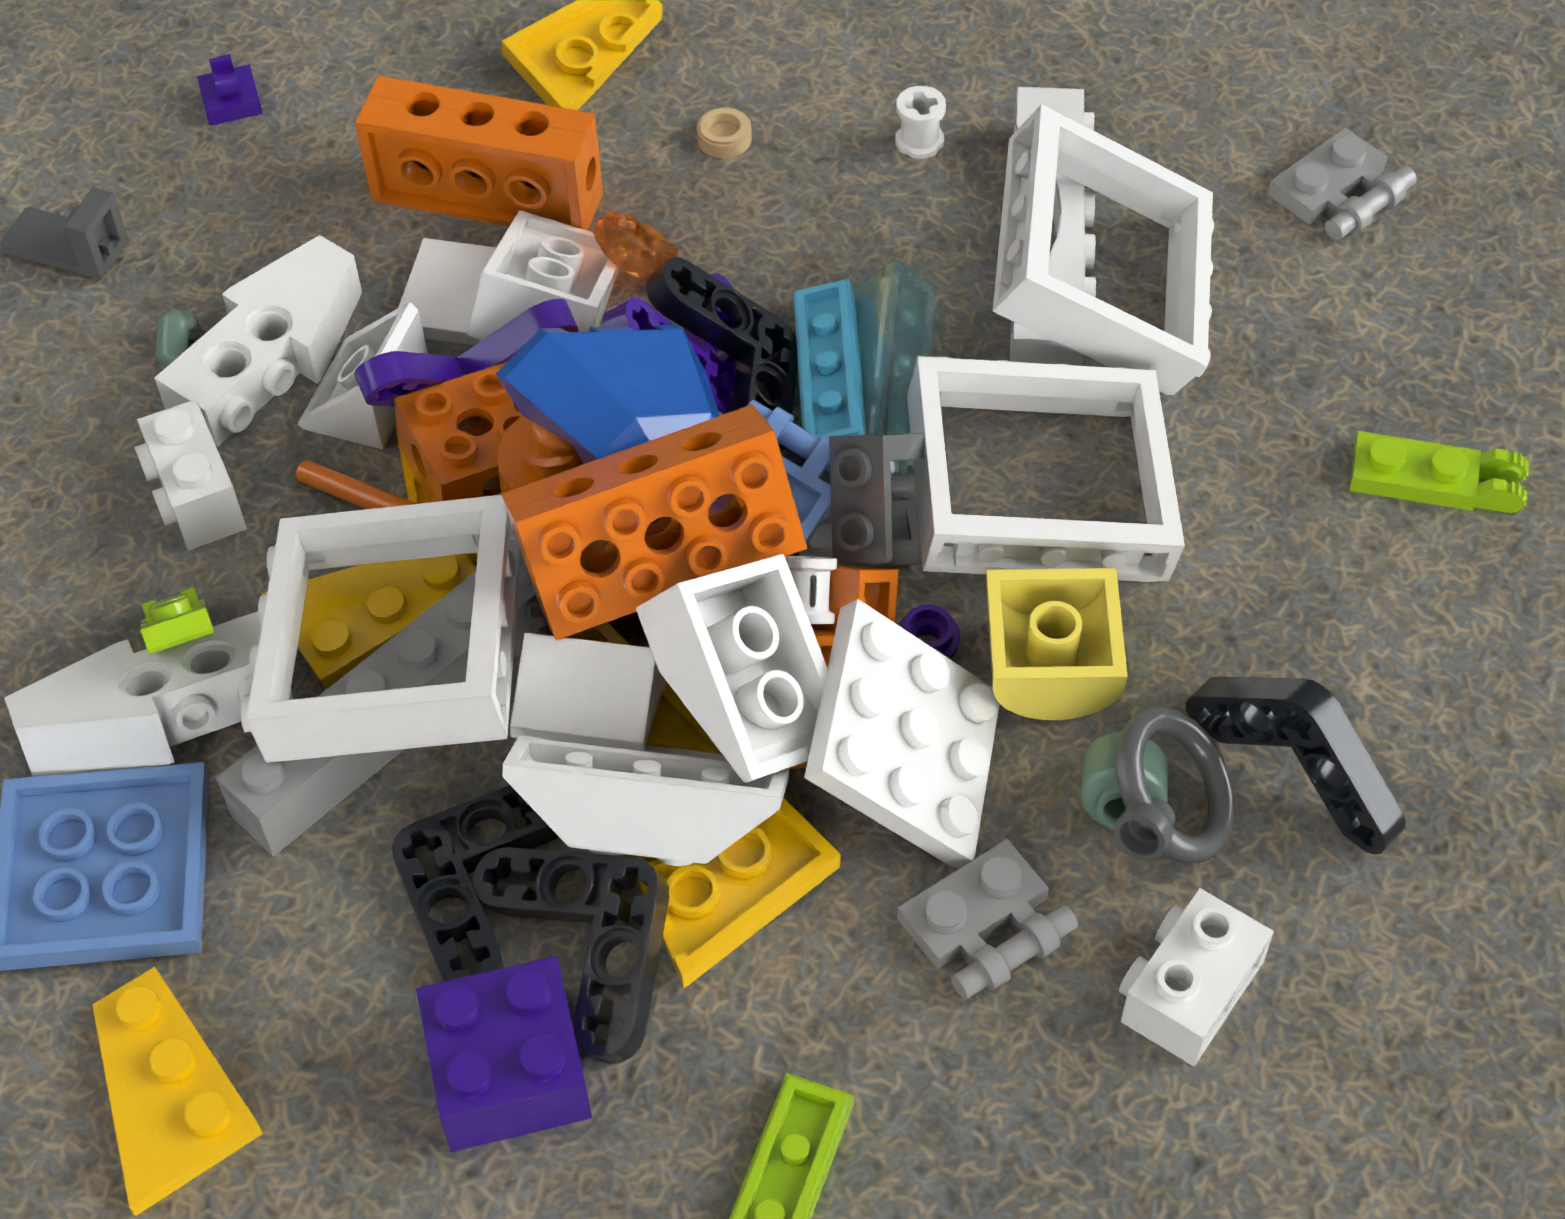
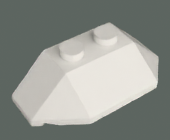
M519 735L503 763L502 777L568 847L588 849L593 854L617 856L629 854L654 857L664 864L684 866L693 862L708 863L780 809L789 780V768L744 783L723 754L646 745L644 751L543 740L542 737Z

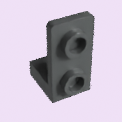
M92 187L81 204L71 211L69 217L33 207L25 208L0 244L5 254L102 280L128 242V237L113 192Z
M923 433L829 436L833 558H837V563H890L893 559L891 473L900 472V460L924 458Z

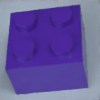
M557 956L416 988L439 1117L450 1152L592 1119L586 1083Z

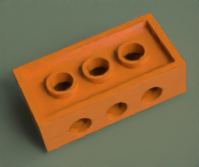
M378 75L355 121L370 196L373 202L508 227L518 211L522 210L588 231L603 195L595 113Z
M507 362L394 398L398 446L412 469L428 503L494 496L502 493L497 466L498 447L507 429L522 417V414L496 376V373Z
M753 404L501 494L541 611L556 641L636 612V607L678 583L784 554L786 557L808 549L775 431ZM719 496H722L720 499H718L717 501L713 502L716 498H718ZM658 518H661V519H660L659 521H657L656 523L650 525V523L653 522L654 520H656V519H658ZM599 540V541H598L596 544H594L593 546L588 547V548H585V547H586L587 545H589L590 543Z

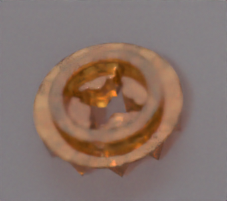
M609 212L606 217L599 219L594 228V237L605 256L620 269L636 277L647 279L651 273L671 258H678V249L674 244L666 241L665 233L653 229L649 222L643 223L638 221L633 215L627 214L623 216L620 213Z

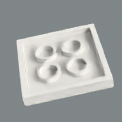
M857 599L840 608L804 778L947 865L960 868L975 858L1000 703L994 696L993 687Z

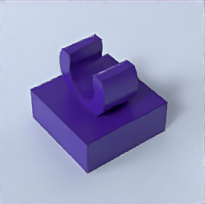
M230 54L210 58L209 62L212 73L197 76L209 126L263 114L250 64L234 68Z

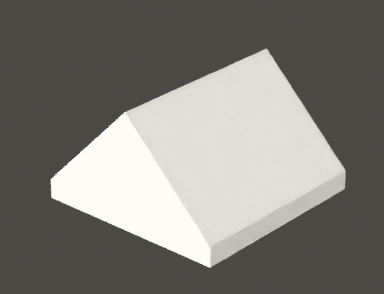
M408 302L345 338L297 425L304 430L383 450L395 428V407L366 404L354 376V371L368 359L391 351L428 354L419 309L411 302Z
M524 633L510 724V737L518 738L519 735L542 737L543 740L644 751L666 683L665 678L659 672L651 648L566 637L556 641L554 636Z

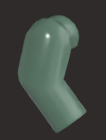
M170 309L157 321L155 358L165 368L188 349V342L197 338V334L190 330L200 328L199 321L194 313L188 310Z

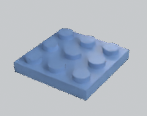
M204 762L3 779L0 805V971L201 953L210 775Z

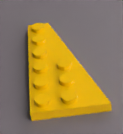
M608 622L566 637L630 645ZM666 681L646 745L722 754ZM783 797L780 809L706 864L693 862L689 865L673 866L664 864L654 857L626 854V856L646 860L667 881L669 886V904L662 940L682 987L685 989L840 868L841 854ZM637 878L643 895H646L648 887Z

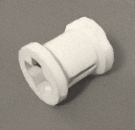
M928 86L907 88L897 98L896 110L901 119V128L895 134V145L901 153L915 159L932 157L944 145V133L940 129L939 124L946 113V99L941 92Z
M786 556L785 559L810 624H834L835 613L829 611L830 571L837 569V558Z

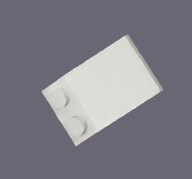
M519 210L482 271L467 336L483 340L527 309L552 299H564L567 301L578 326V332H589L590 327H599L628 243Z
M784 554L678 583L636 607L659 672L744 783L808 762L828 668Z

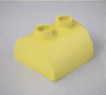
M1116 568L986 570L993 693L996 700L1004 708L1020 716L1032 719L1067 720L1096 713L1114 703L1121 696L1126 687L1128 675Z

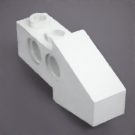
M319 235L227 289L222 294L228 314L154 377L164 408L168 409L196 399L215 445L218 447L233 433L243 431L252 421L254 414L275 395L279 396L288 391L295 377L300 373L318 384L322 380L362 294L354 255Z
M258 611L213 626L214 633L150 655L147 649L133 653L128 639L115 643L4 697L32 776L170 765L175 763L170 749L171 746L241 722L240 708L242 698L250 696L253 680L249 662L250 649L253 644H259L261 633ZM290 691L289 700H293L292 691Z

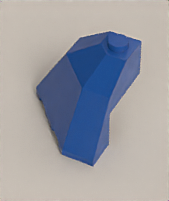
M655 325V330H634L628 326L590 327L589 332H567L561 328L539 329L496 373V376L522 416L571 443L584 464L720 416L705 370L683 329L676 325ZM658 518V519L654 520L653 522L650 523V525L656 523V522L659 521L661 518Z

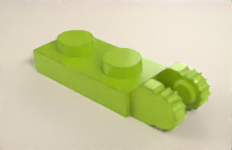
M1358 431L1354 443L1349 491L1471 511L1475 507L1511 514L1514 512L1518 513L1519 510H1524V506H1527V490H1525V486L1520 485V481L1525 480L1529 474V460H1527L1526 456H1522V453L1508 452V450L1495 448L1481 454V450ZM1479 478L1487 479L1486 481L1479 483Z
M194 586L181 590L179 595L158 602L154 599L142 603L146 618L141 619L140 631L149 655L214 633L204 599H198Z

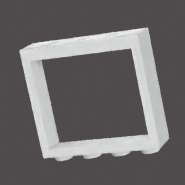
M1041 104L1009 138L992 311L1109 368L1123 367L1128 369L1156 370L1159 392L1165 395L1176 394L1195 376L1200 377L1210 360L1208 330L1212 313L1209 298L1210 277L1213 271V263L1211 261V235L1214 229V220L1212 219L1213 192ZM1056 171L1169 228L1164 331L1048 274Z
M917 357L907 393L910 433H923L924 458L913 459L923 571L986 574V570L1116 568L1118 581L1156 582L1170 580L1185 547L1156 370L1025 363L1007 360ZM941 407L1115 417L1130 416L1147 524L952 514ZM944 543H952L954 547L944 546ZM1144 553H1152V556L1143 555Z
M502 495L280 519L276 545L270 546L267 551V569L270 577L268 592L260 596L258 603L261 625L259 644H253L250 649L249 662L253 678L250 696L242 698L240 708L244 732L252 733L266 763L507 739L522 553ZM478 552L465 682L289 700L309 570Z

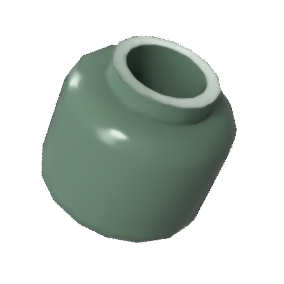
M1112 732L1098 737L1086 748L1081 760L1080 797L1082 807L1091 819L1112 830L1115 822L1126 809L1116 775V750L1122 732ZM1149 738L1145 746L1143 758L1145 780L1150 795L1160 798L1167 803V758L1158 743Z

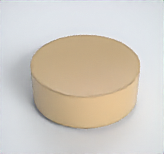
M716 108L702 115L697 123L698 145L709 156L716 158L736 157L744 153L751 144V122L739 110Z

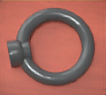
M1163 706L1141 710L1126 723L1117 745L1116 775L1126 809L1114 824V838L1118 846L1126 854L1142 861L1158 859L1162 854L1183 863L1207 861L1216 856L1225 847L1233 830L1235 820L1233 785L1224 759L1207 732L1186 714ZM1154 734H1166L1177 740L1189 752L1200 770L1207 792L1208 816L1204 829L1196 836L1184 835L1173 828L1175 823L1173 809L1164 800L1152 797L1149 793L1145 780L1143 758L1146 743Z

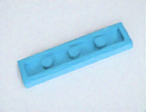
M850 279L793 292L802 429L819 439H822L825 435L829 437L867 434L855 298Z

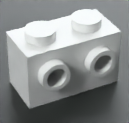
M194 399L137 419L145 440L144 444L134 447L147 482L159 478L162 487L153 490L152 493L165 526L177 522L187 549L191 550L247 530L233 485L197 400Z
M1199 888L1185 909L1174 905L1168 912L1155 937V941L1161 945L1150 961L1139 956L1125 975L1119 988V993L1126 996L1121 1022L1190 1065L1195 1066L1263 964L1274 931Z

